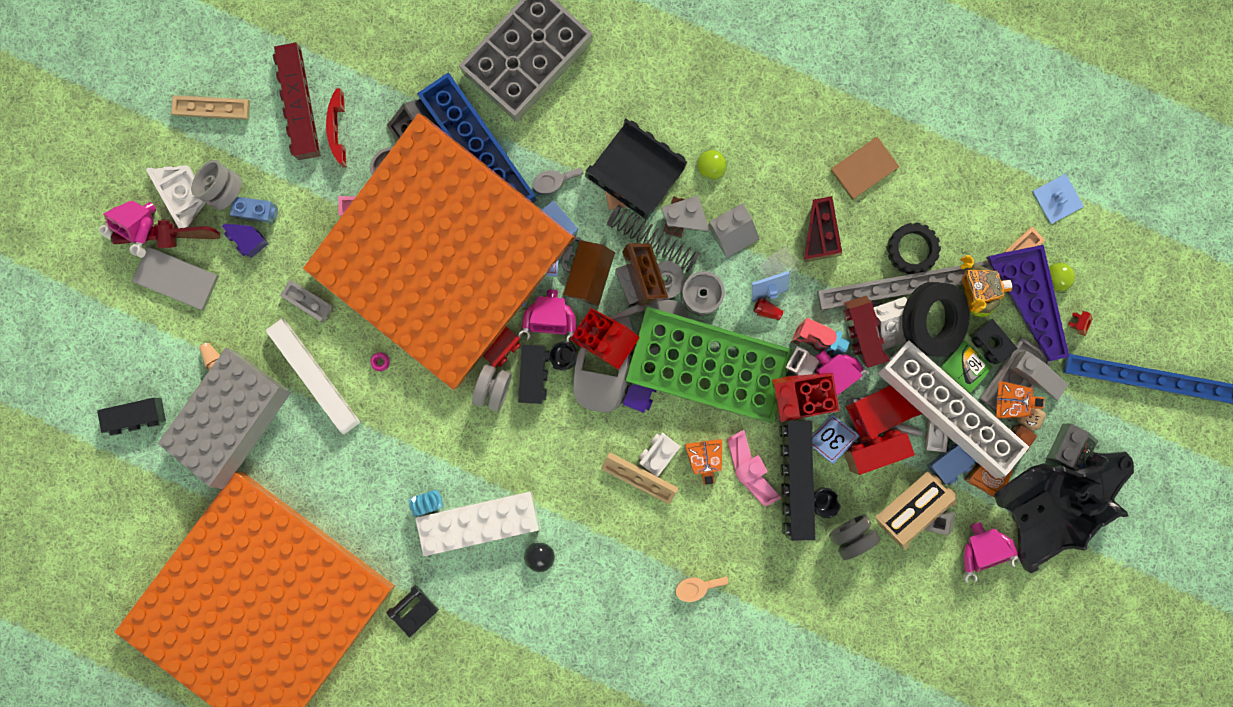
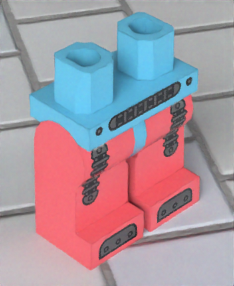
M806 318L798 325L791 341L796 345H799L801 342L807 343L816 351L825 350L828 355L845 353L850 341L841 338L842 332L838 330L835 332L831 328L809 318Z

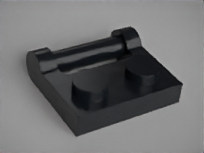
M414 585L410 589L411 591L396 606L386 611V614L395 621L409 638L439 610L417 585ZM415 597H418L421 601L401 618L398 613Z

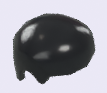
M569 342L555 344L550 351L549 361L553 365L552 368L561 371L573 368L577 361V350Z
M820 487L814 491V512L822 518H832L840 510L841 505L838 503V495L832 489Z
M533 543L525 550V564L535 572L547 571L554 564V551L546 543Z

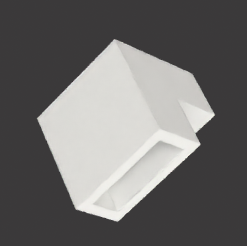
M797 346L786 369L793 375L815 374V370L819 368L821 363L816 357L810 355L808 351Z

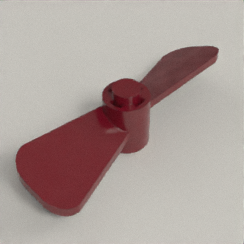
M169 219L158 220V224H154V227L148 233L146 241L156 240L157 248H172L177 246L176 238L220 239V233L216 229L207 226L175 228L174 223H170ZM114 231L110 236L111 243L113 244L132 243Z

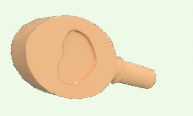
M726 576L705 582L701 578L690 577L679 582L675 592L680 600L693 602L701 599L708 589L727 585L728 579Z

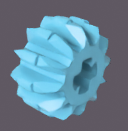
M433 490L410 498L409 507L413 516H420L441 509L443 507L442 496L438 490Z

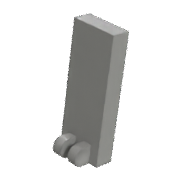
M292 280L288 282L280 295L323 323L325 320H328L329 313L332 314L333 312L332 308L334 306Z

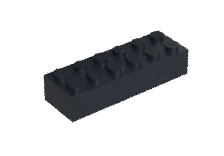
M784 421L779 426V436L783 437V445H780V456H783L780 473L781 476H784V483H781V495H784L785 503L781 504L782 515H785V522H782V533L791 541L815 540L812 421Z

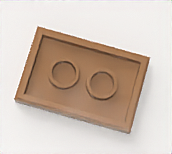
M876 137L831 168V172L853 200L899 168V165L880 139Z

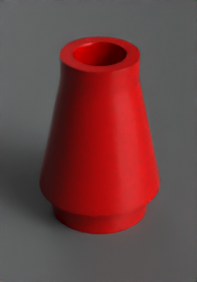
M759 298L753 312L757 313V316L778 321L783 315V310L765 298Z

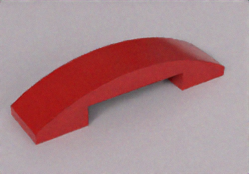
M336 88L327 109L326 134L335 159L342 167H347L346 148L342 144H338L337 112H345V99L343 91L340 88Z

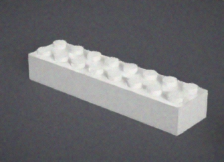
M910 341L904 343L890 358V361L877 373L995 479L1006 476L1029 448L1026 443Z

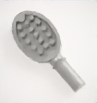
M580 167L563 174L554 170L544 171L535 177L533 188L541 195L553 194L562 187L564 181L583 175V170Z

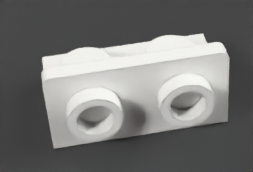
M663 432L661 435L656 434L650 442L653 444L649 450L645 449L639 456V459H641L639 464L657 477L681 447Z

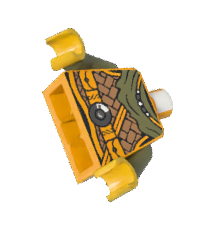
M966 255L960 258V261L964 263L960 267L962 270L967 269L961 281L970 312L974 311L976 314L979 312L991 313L1000 305L1004 292L1012 290V283L1010 280L1001 281L997 271H991L974 263L973 258L970 255Z

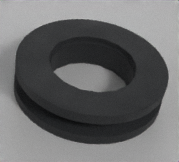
M927 282L917 287L909 296L903 310L902 330L906 342L910 341L925 355L943 357L954 352L964 340L969 326L970 313L965 295L958 287L949 283ZM939 300L945 309V324L941 332L932 338L927 330V314L931 306Z

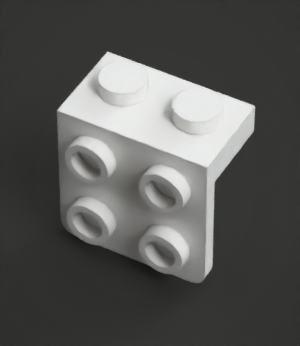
M905 297L874 307L878 324L880 325L879 335L884 340V344H882L883 350L906 343L902 330V315L907 302Z

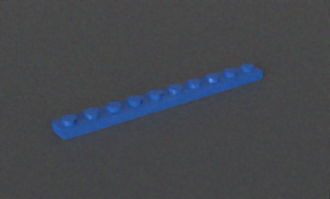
M1069 354L1070 357L1065 358L1063 373L1233 404V384L1073 354Z

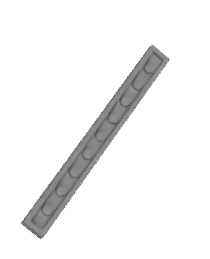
M988 261L976 263L994 271ZM960 266L819 290L817 294L820 310L845 306L844 302L867 296L873 301L910 295L917 287L927 282L949 283L960 286L963 285L961 278L967 269L962 270Z

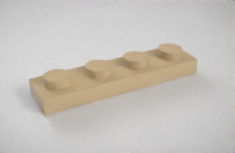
M173 95L171 114L184 117L249 120L250 101L248 99Z
M610 452L601 468L667 504L671 503L678 490V487Z

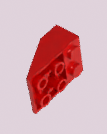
M591 308L570 340L619 370L640 337L623 324Z
M833 373L795 375L772 379L777 413L781 422L839 411Z

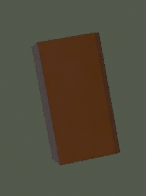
M579 240L563 295L599 306L615 252L602 244Z
M651 243L627 244L622 253L639 305L643 306L669 298Z

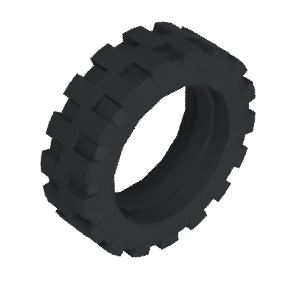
M908 223L898 228L889 238L887 246L888 258L892 261V265L897 267L900 272L907 274L925 272L934 266L935 262L939 259V252L941 251V246H939L940 240L939 237H936L935 231L930 230L927 225H921V223ZM913 233L922 236L927 241L929 253L922 263L911 264L901 257L899 242L902 237Z

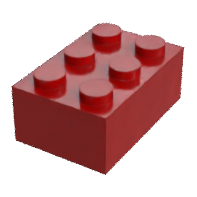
M895 429L883 432V436L873 438L865 443L854 442L844 453L850 472L861 475L915 456L908 434L900 432V430L895 431Z

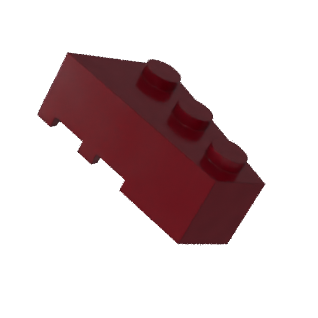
M832 196L813 200L804 262L842 256Z
M867 296L844 302L845 310H843L845 320L849 322L850 327H847L849 337L853 338L854 344H851L854 355H858L867 368L890 361L889 356L884 353L882 348L884 340L879 335L877 327L879 324L872 301Z

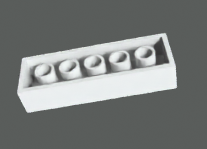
M532 491L416 517L423 556L534 532L540 529Z

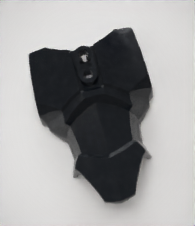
M1092 452L1086 459V466L1076 470H1070L1063 466L1053 467L1046 463L1032 466L994 494L997 506L1009 510L1013 514V520L1018 526V558L1024 570L1029 573L1038 571L1039 565L1063 550H1087L1089 541L1101 527L1108 525L1119 517H1129L1128 512L1114 501L1120 489L1134 473V462L1127 452Z

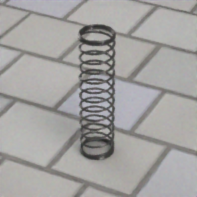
M618 204L612 212L607 222V226L609 225L611 226V228H613L619 222L617 232L621 231L625 226L623 232L624 235H627L631 231L630 239H633L638 234L636 239L637 243H639L645 236V239L643 241V243H645L653 224L649 226L647 231L638 241L642 229L646 223V220L642 223L637 232L632 236L633 231L638 223V220L640 219V216H638V218L633 223L631 228L626 232L627 226L634 214L633 212L620 229L619 226L627 209L624 210L623 214L620 216L618 221L612 226L613 222L617 218L622 208V206ZM659 228L656 229L651 238L647 241V243L651 241V246L659 231ZM664 231L652 249L658 244L655 253L659 254L665 246L662 258H665L671 251L668 261H672L678 254L675 261L676 264H679L685 257L681 269L683 270L688 265L685 272L689 273L700 252L698 250L695 251L685 264L691 251V247H689L678 261L685 246V243H683L671 258L678 243L677 239L665 254L672 235L669 236L658 251L666 233Z

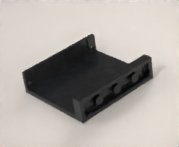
M625 118L620 131L594 165H590L586 169L585 177L647 220L686 168L687 161L683 155L670 150L666 143L657 141L653 134L640 129L636 122Z

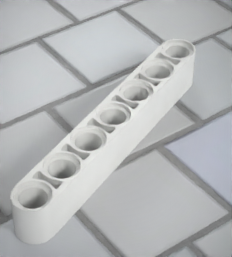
M281 318L266 329L268 335L338 430L345 435L360 423L359 419L289 324Z

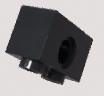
M993 319L985 321L970 334L974 346L982 349L985 353V359L990 363H1001L1018 349ZM990 338H992L995 342V346L993 348L989 345Z

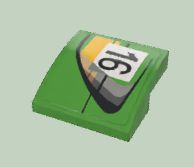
M964 340L946 358L940 368L970 394L987 375L992 366Z

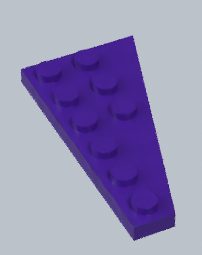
M1044 244L987 256L986 259L992 269L999 273L1000 280L1011 281L1012 290L1007 292L1047 361L1070 357Z

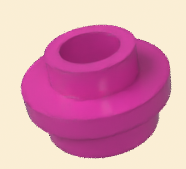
M378 352L371 357L370 363L374 370L385 371L390 365V359L387 354ZM380 358L384 360V363L381 366H379L377 363L378 359Z

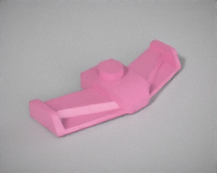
M742 430L727 438L735 474L739 482H742L763 506L770 505L781 499L782 497L762 477L768 471L759 455L751 457L745 431Z

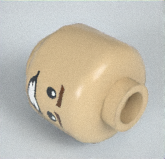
M1032 408V417L1016 418V421L1019 425L1033 432L1034 429L1039 430L1041 428L1046 413L1041 409Z

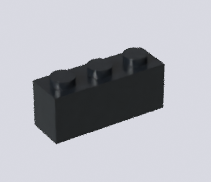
M522 345L518 403L543 404V400L547 399V389H544V381H548V370H545V362H549V351H546V346Z
M154 397L97 410L101 433H109L110 436L122 434V430L128 429L129 432L141 430L140 426L147 425V427L159 426V422L166 421L162 398Z

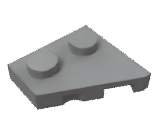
M698 195L661 208L667 227L702 230L703 232L710 230Z

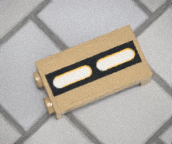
M928 471L875 517L877 523L904 551L910 547V541L951 505L954 507L957 504L956 494L950 488L946 489L941 485L942 481L935 474L932 476Z

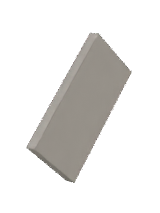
M147 246L146 254L142 258L132 282L204 311L219 276Z
M1020 337L1015 344L1018 349L1004 360L978 398V400L995 412L997 411L999 381L1032 389L1035 388L1034 385L1008 369L1019 352L1028 351L1048 366L1052 363V361H1047L1041 349L1024 337Z

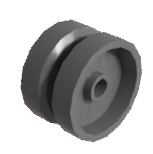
M866 514L848 520L829 534L833 544L840 545L838 552L843 560L852 559L866 552L880 541L881 538L876 530L869 529L871 522Z

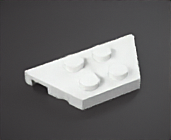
M188 165L157 169L147 168L146 171L178 228L189 227L206 203V201L203 202L192 195L191 185L195 177L192 169Z

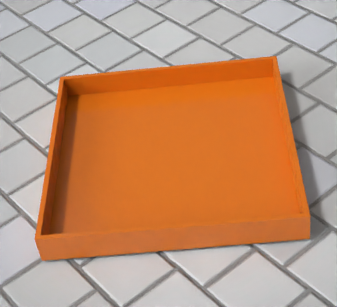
M418 113L303 269L454 390L466 379L576 237L428 118Z
M240 471L235 472L225 488L220 491L116 629L115 633L212 707H307L394 589L395 585L246 473Z

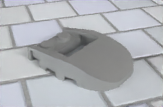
M661 300L643 306L635 305L609 317L633 331L629 315L645 311L646 306L688 318V315L680 303L674 300ZM657 325L654 329L655 334L658 336H662L665 332L664 327L661 325ZM676 330L673 333L675 341L679 342L682 340L683 334L681 331ZM659 346L650 348V353L653 355L658 354ZM633 347V349L631 350V352H630L629 355H632V354H633L634 347Z
M581 347L577 356L574 375V395L576 400L588 410L603 413L616 410L624 399V391L627 383H629L625 379L632 355L627 356L619 369L618 377L582 370L587 350Z

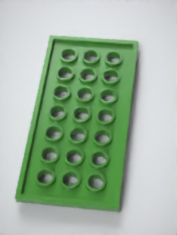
M646 306L638 332L640 338L633 350L625 379L626 382L773 423L777 407L772 379L786 377V366L791 358L793 349ZM657 325L664 327L665 332L662 336L655 334L654 329ZM676 330L681 331L683 334V338L679 342L673 338V333ZM694 336H698L701 339V344L698 347L693 346L691 343V339ZM712 341H716L719 344L717 352L710 350V343ZM653 343L659 346V352L656 355L651 354L649 351V347ZM731 346L737 349V355L734 358L728 354V349ZM670 349H675L678 353L675 360H671L668 357ZM748 352L755 354V361L753 363H749L746 359ZM689 354L694 355L696 358V362L692 366L686 362ZM767 357L773 360L771 368H767L764 364ZM707 360H712L714 363V368L711 371L706 370L704 366ZM647 362H651L654 365V371L650 374L644 370V365ZM725 365H729L732 368L730 376H726L723 373ZM666 367L670 368L673 372L672 377L669 379L664 378L662 374ZM744 370L750 373L748 381H743L741 378V373ZM684 373H688L691 376V381L688 384H684L681 381V376ZM763 375L768 378V384L765 387L759 383V379ZM703 378L709 381L707 389H702L699 385L700 380ZM722 383L727 386V392L724 395L718 392V386ZM738 389L745 391V397L742 400L736 397ZM757 394L763 397L761 405H757L754 402V397Z

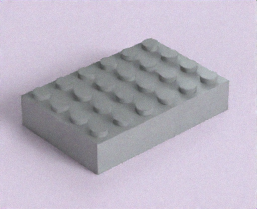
M520 0L459 67L462 74L514 121L518 122L593 42V34L556 0Z
M226 347L158 444L209 487L224 489L291 392L239 352Z

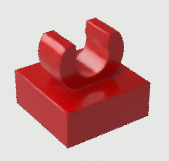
M1085 311L1082 312V315L1073 313L1072 316L1077 318L1078 322H1069V327L1076 329L1078 334L1086 336L1093 320L1091 313Z

